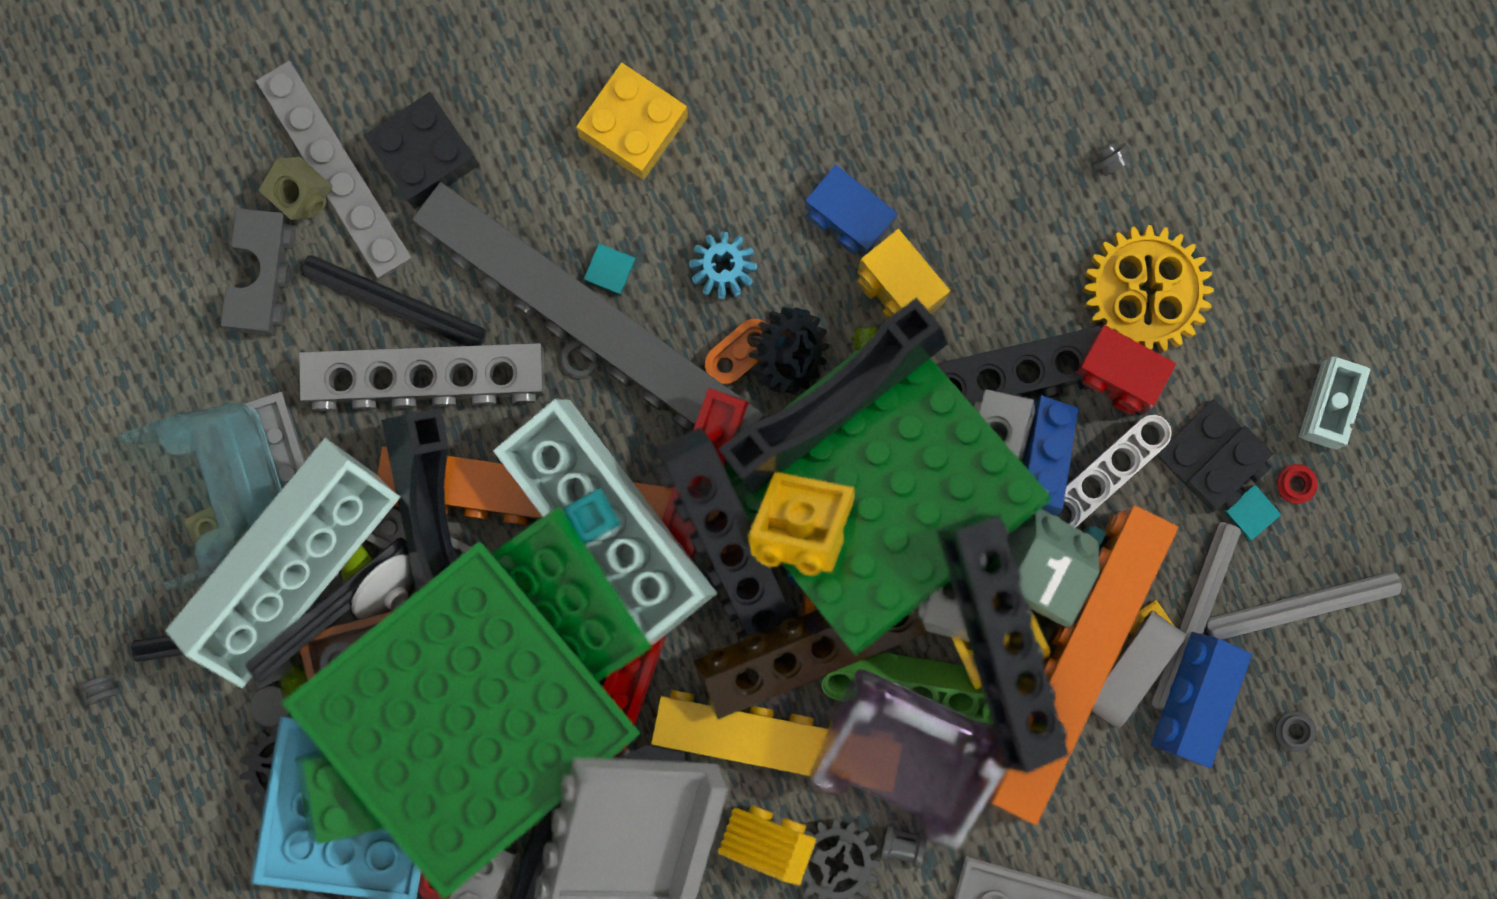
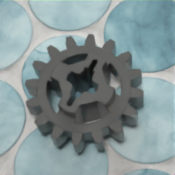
M833 818L832 828L827 829L821 821L817 822L819 832L815 835L805 830V834L817 838L815 845L829 836H838L835 845L825 849L814 845L809 860L820 866L823 875L820 883L817 884L812 878L809 864H807L801 882L806 881L808 885L805 887L803 894L807 897L816 892L818 893L817 899H855L854 894L859 892L867 897L869 893L864 886L867 881L877 883L878 878L870 873L871 868L881 866L879 860L871 859L870 854L878 849L877 845H865L864 843L869 833L864 830L856 835L854 833L855 823L852 821L847 824L845 829L840 828L838 818ZM853 842L857 844L862 853L863 866L852 860L850 850ZM844 845L842 860L847 864L845 870L837 869L835 874H832L830 881H828L830 866L825 860L827 857L834 858ZM847 878L857 880L846 889L834 890L837 882Z

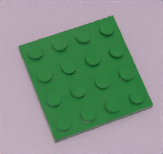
M560 506L491 554L597 682L652 647Z

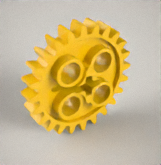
M1148 225L1144 230L1143 236H1140L1134 226L1128 231V240L1120 232L1115 234L1113 238L1116 247L1106 241L1101 245L1100 248L1106 257L1094 254L1091 258V262L1098 269H1087L1084 274L1088 279L1094 281V283L1087 284L1082 288V292L1093 295V298L1084 304V308H1096L1097 313L1090 320L1091 323L1103 321L1106 326L1151 350L1153 344H1156L1159 352L1162 354L1168 350V340L1178 348L1183 344L1181 334L1188 338H1192L1196 334L1191 323L1198 326L1205 323V318L1198 311H1208L1212 308V304L1203 300V297L1214 292V288L1203 285V282L1212 276V272H1200L1199 267L1206 258L1199 257L1193 259L1191 254L1196 248L1195 244L1189 245L1185 249L1180 246L1183 234L1180 233L1172 241L1168 239L1169 232L1167 227L1158 236H1154L1152 225ZM1147 255L1151 257L1149 285L1150 288L1157 289V292L1149 300L1150 325L1144 322L1147 293L1146 291H1140V288L1147 281L1145 256ZM1123 261L1133 263L1137 268V277L1128 279L1122 276L1119 271V263ZM1168 262L1174 265L1177 271L1176 279L1168 280L1162 277L1159 272V264ZM1128 300L1134 303L1137 308V316L1131 319L1124 317L1119 311L1120 301ZM1161 301L1171 302L1175 306L1177 311L1175 319H1166L1160 314L1158 307Z

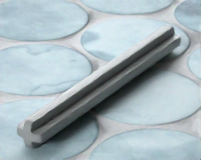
M1220 522L1212 539L1179 630L1184 632L1186 636L1164 668L1151 702L1153 707L1163 711L1191 632L1203 634L1207 621L1211 615L1241 535V529L1232 524Z
M1388 572L1211 617L1207 621L1206 631L1208 636L1222 640L1399 595L1402 585L1396 572Z

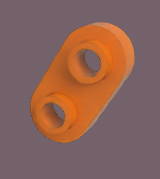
M749 319L738 326L707 354L705 360L706 373L724 386L733 385L744 377L758 363L757 359L749 357V353L757 350V347H751L747 339L754 333L761 335L762 331L758 324L760 322H767L761 319ZM722 359H728L732 362L733 368L728 373H722L717 368L718 362Z

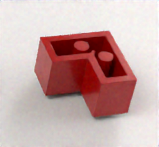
M1104 325L1097 332L1076 373L1084 377L1082 382L1089 388L1104 393L1105 389L1109 390L1106 397L1114 401L1111 406L1117 411L1133 417L1135 412L1142 415L1155 406L1177 363Z

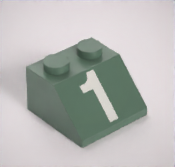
M1040 509L1009 534L1008 545L1012 559L1018 566L1021 574L1020 587L1024 601L1033 610L1068 628L1076 619L1099 574L1098 540L1062 521L1058 516Z

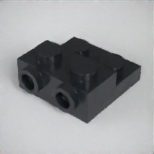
M1212 399L1156 456L1214 512L1221 506L1226 511L1234 506L1244 495L1239 488L1249 478L1256 483L1270 470L1272 466L1267 460L1274 453L1246 425L1241 427Z

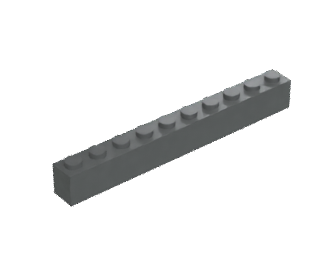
M442 182L438 184L413 217L412 221L420 229L416 234L420 239L433 248H436L440 243L450 250L451 254L448 258L466 272L471 266L483 274L480 281L493 292L499 295L504 289L515 297L512 304L530 318L534 313L540 315L548 321L544 328L563 341L566 336H569L580 344L576 349L577 352L594 364L600 358L612 367L608 372L610 376L626 387L633 382L644 390L640 397L654 408L660 410L664 405L676 413L673 421L686 431H693L708 388H713L742 399ZM749 404L739 433L751 423L764 419V414Z

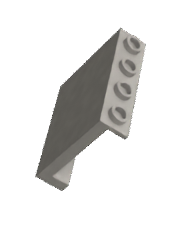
M573 758L569 775H564L562 779L561 795L563 800L561 808L554 811V835L552 843H547L545 846V870L543 876H538L536 881V898L696 899L728 791L718 764Z

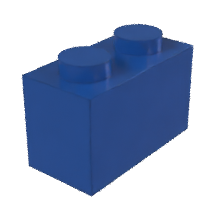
M836 164L805 201V209L809 211L806 217L819 229L825 231L829 227L840 236L837 240L838 243L853 255H856L859 251L864 255L869 253L895 222L898 214Z

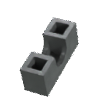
M236 208L231 248L238 254L256 256L260 262V273L256 281L247 287H226L221 327L229 332L276 336L277 327H283L286 307L284 303H280L282 288H288L291 275L290 265L285 264L287 249H293L296 235L295 226L290 225V219L284 213Z

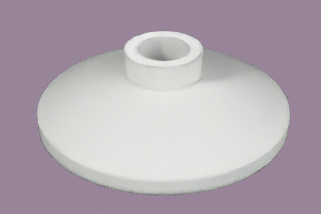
M397 555L384 561L362 581L355 592L351 605L352 612L358 619L361 620L384 614L390 610L395 611L407 601L409 597L408 592L415 583L409 555Z

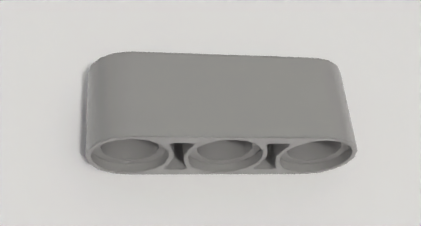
M1150 611L1119 652L1092 708V712L1116 729L1121 728L1174 656L1186 634L1155 612Z

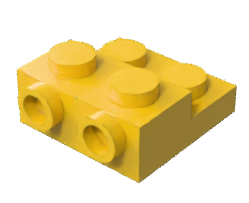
M775 472L749 533L752 556H756L760 563L770 567L778 566L780 562L796 565L801 572L807 575H817L820 570L832 572L844 541L843 528L855 499L854 488Z

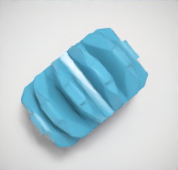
M728 232L721 233V243L716 244L712 235H707L705 240L709 249L707 250L700 245H696L694 253L701 259L689 261L690 269L700 271L692 277V281L696 285L707 280L703 288V294L706 296L712 293L714 287H718V299L725 300V288L730 287L732 294L737 298L741 295L737 282L746 287H751L753 280L745 273L757 271L756 263L746 261L754 255V250L750 247L739 251L743 245V238L741 236L735 238L731 245L728 244ZM725 258L730 259V268L733 269L731 271L724 269L721 274L717 273L716 263L713 262L715 260L723 262Z

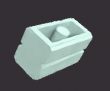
M1333 356L1323 361L1308 404L1299 438L1336 450L1346 446L1352 431L1350 425L1355 421L1371 369Z

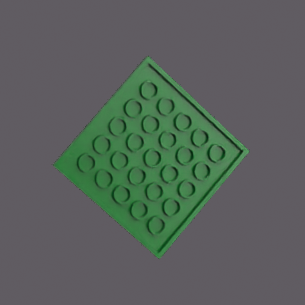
M864 346L784 409L805 398L844 368ZM930 358L781 472L853 487L855 494L854 502L843 528L844 541L832 572L820 570L817 575H807L801 572L796 565L781 563L856 656L927 600L932 593L942 588L951 580L936 530L977 514L1000 515L1001 521L1005 524L1010 534L1049 503L1051 497ZM728 463L725 472L750 525L753 526L771 481L752 494Z
M480 541L282 702L283 706L443 899L448 898L563 800L561 795L562 779L564 775H569L573 758L611 759L641 734Z

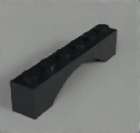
M916 297L883 322L863 349L826 383L790 407L768 418L751 423L719 448L720 452L750 492L754 494L772 480L775 472L781 473L946 347L948 343L942 327Z
M441 408L381 420L395 490L400 496L398 504L416 592L457 560L449 534L445 509L444 485L449 445Z

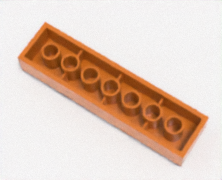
M1136 505L1123 511L1120 510L1117 515L1113 513L1104 530L1106 531L1105 536L1109 537L1105 547H1102L1099 551V574L1073 624L1068 628L1059 624L1051 641L1057 647L1052 658L1049 657L1043 661L1047 680L1055 691L1056 698L1054 704L1058 718L1066 729L1067 740L1065 742L1069 756L1028 774L1007 769L1003 759L999 768L994 769L991 767L985 777L981 789L987 793L983 800L1037 826L1179 528L1178 526ZM1031 714L1029 715L1027 720L1028 728L1030 727L1032 722Z

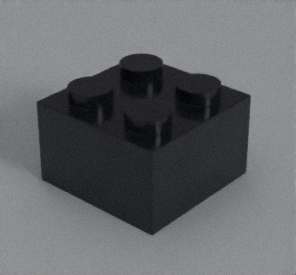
M428 92L364 135L413 209L423 204L440 182L448 187L479 166L474 155L431 92Z

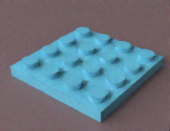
M280 716L251 882L253 884L374 899H416L421 871L386 829L316 844L309 839L295 757L321 752V750L294 718Z

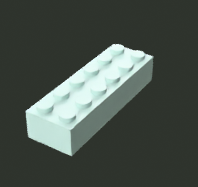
M554 399L493 450L543 517L559 506L564 512V507L596 489H603L621 526L585 546L651 645L659 641L717 594L570 400Z
M324 438L165 631L187 657L243 688L252 677L245 667L246 662L303 616L398 501L400 496L377 474Z

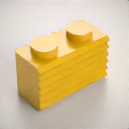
M751 805L749 811L734 808L732 816L729 818V824L726 826L727 831L723 834L724 839L721 841L718 854L781 881L800 885L817 839L804 833L806 825L784 817L781 824L771 820L773 812L755 805Z

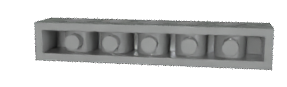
M541 343L299 352L300 401L306 405H312V411H335L336 404L352 403V409L354 410L376 409V402H392V408L416 407V401L432 400V406L451 407L456 406V399L471 398L472 405H494L498 397H512V403L530 404L536 403V396H545L544 348ZM501 366H509L514 371L512 380L506 385H497L493 381L495 370ZM463 367L471 368L473 370L471 383L464 387L456 386L453 382L455 372ZM422 369L432 370L433 380L431 384L425 388L415 387V374ZM384 370L391 371L393 374L392 384L383 390L376 389L374 386L375 376ZM342 372H350L353 376L350 388L345 391H336L334 386L335 378Z
M985 390L983 401H976L974 408L995 432H1003L1007 435L1004 443L1023 462L1035 416L1034 400ZM985 554L982 555L980 560L982 570L986 565ZM950 580L920 604L919 617L924 618L923 623L927 632L956 637L969 642L957 600H950L945 597L946 590L952 586Z

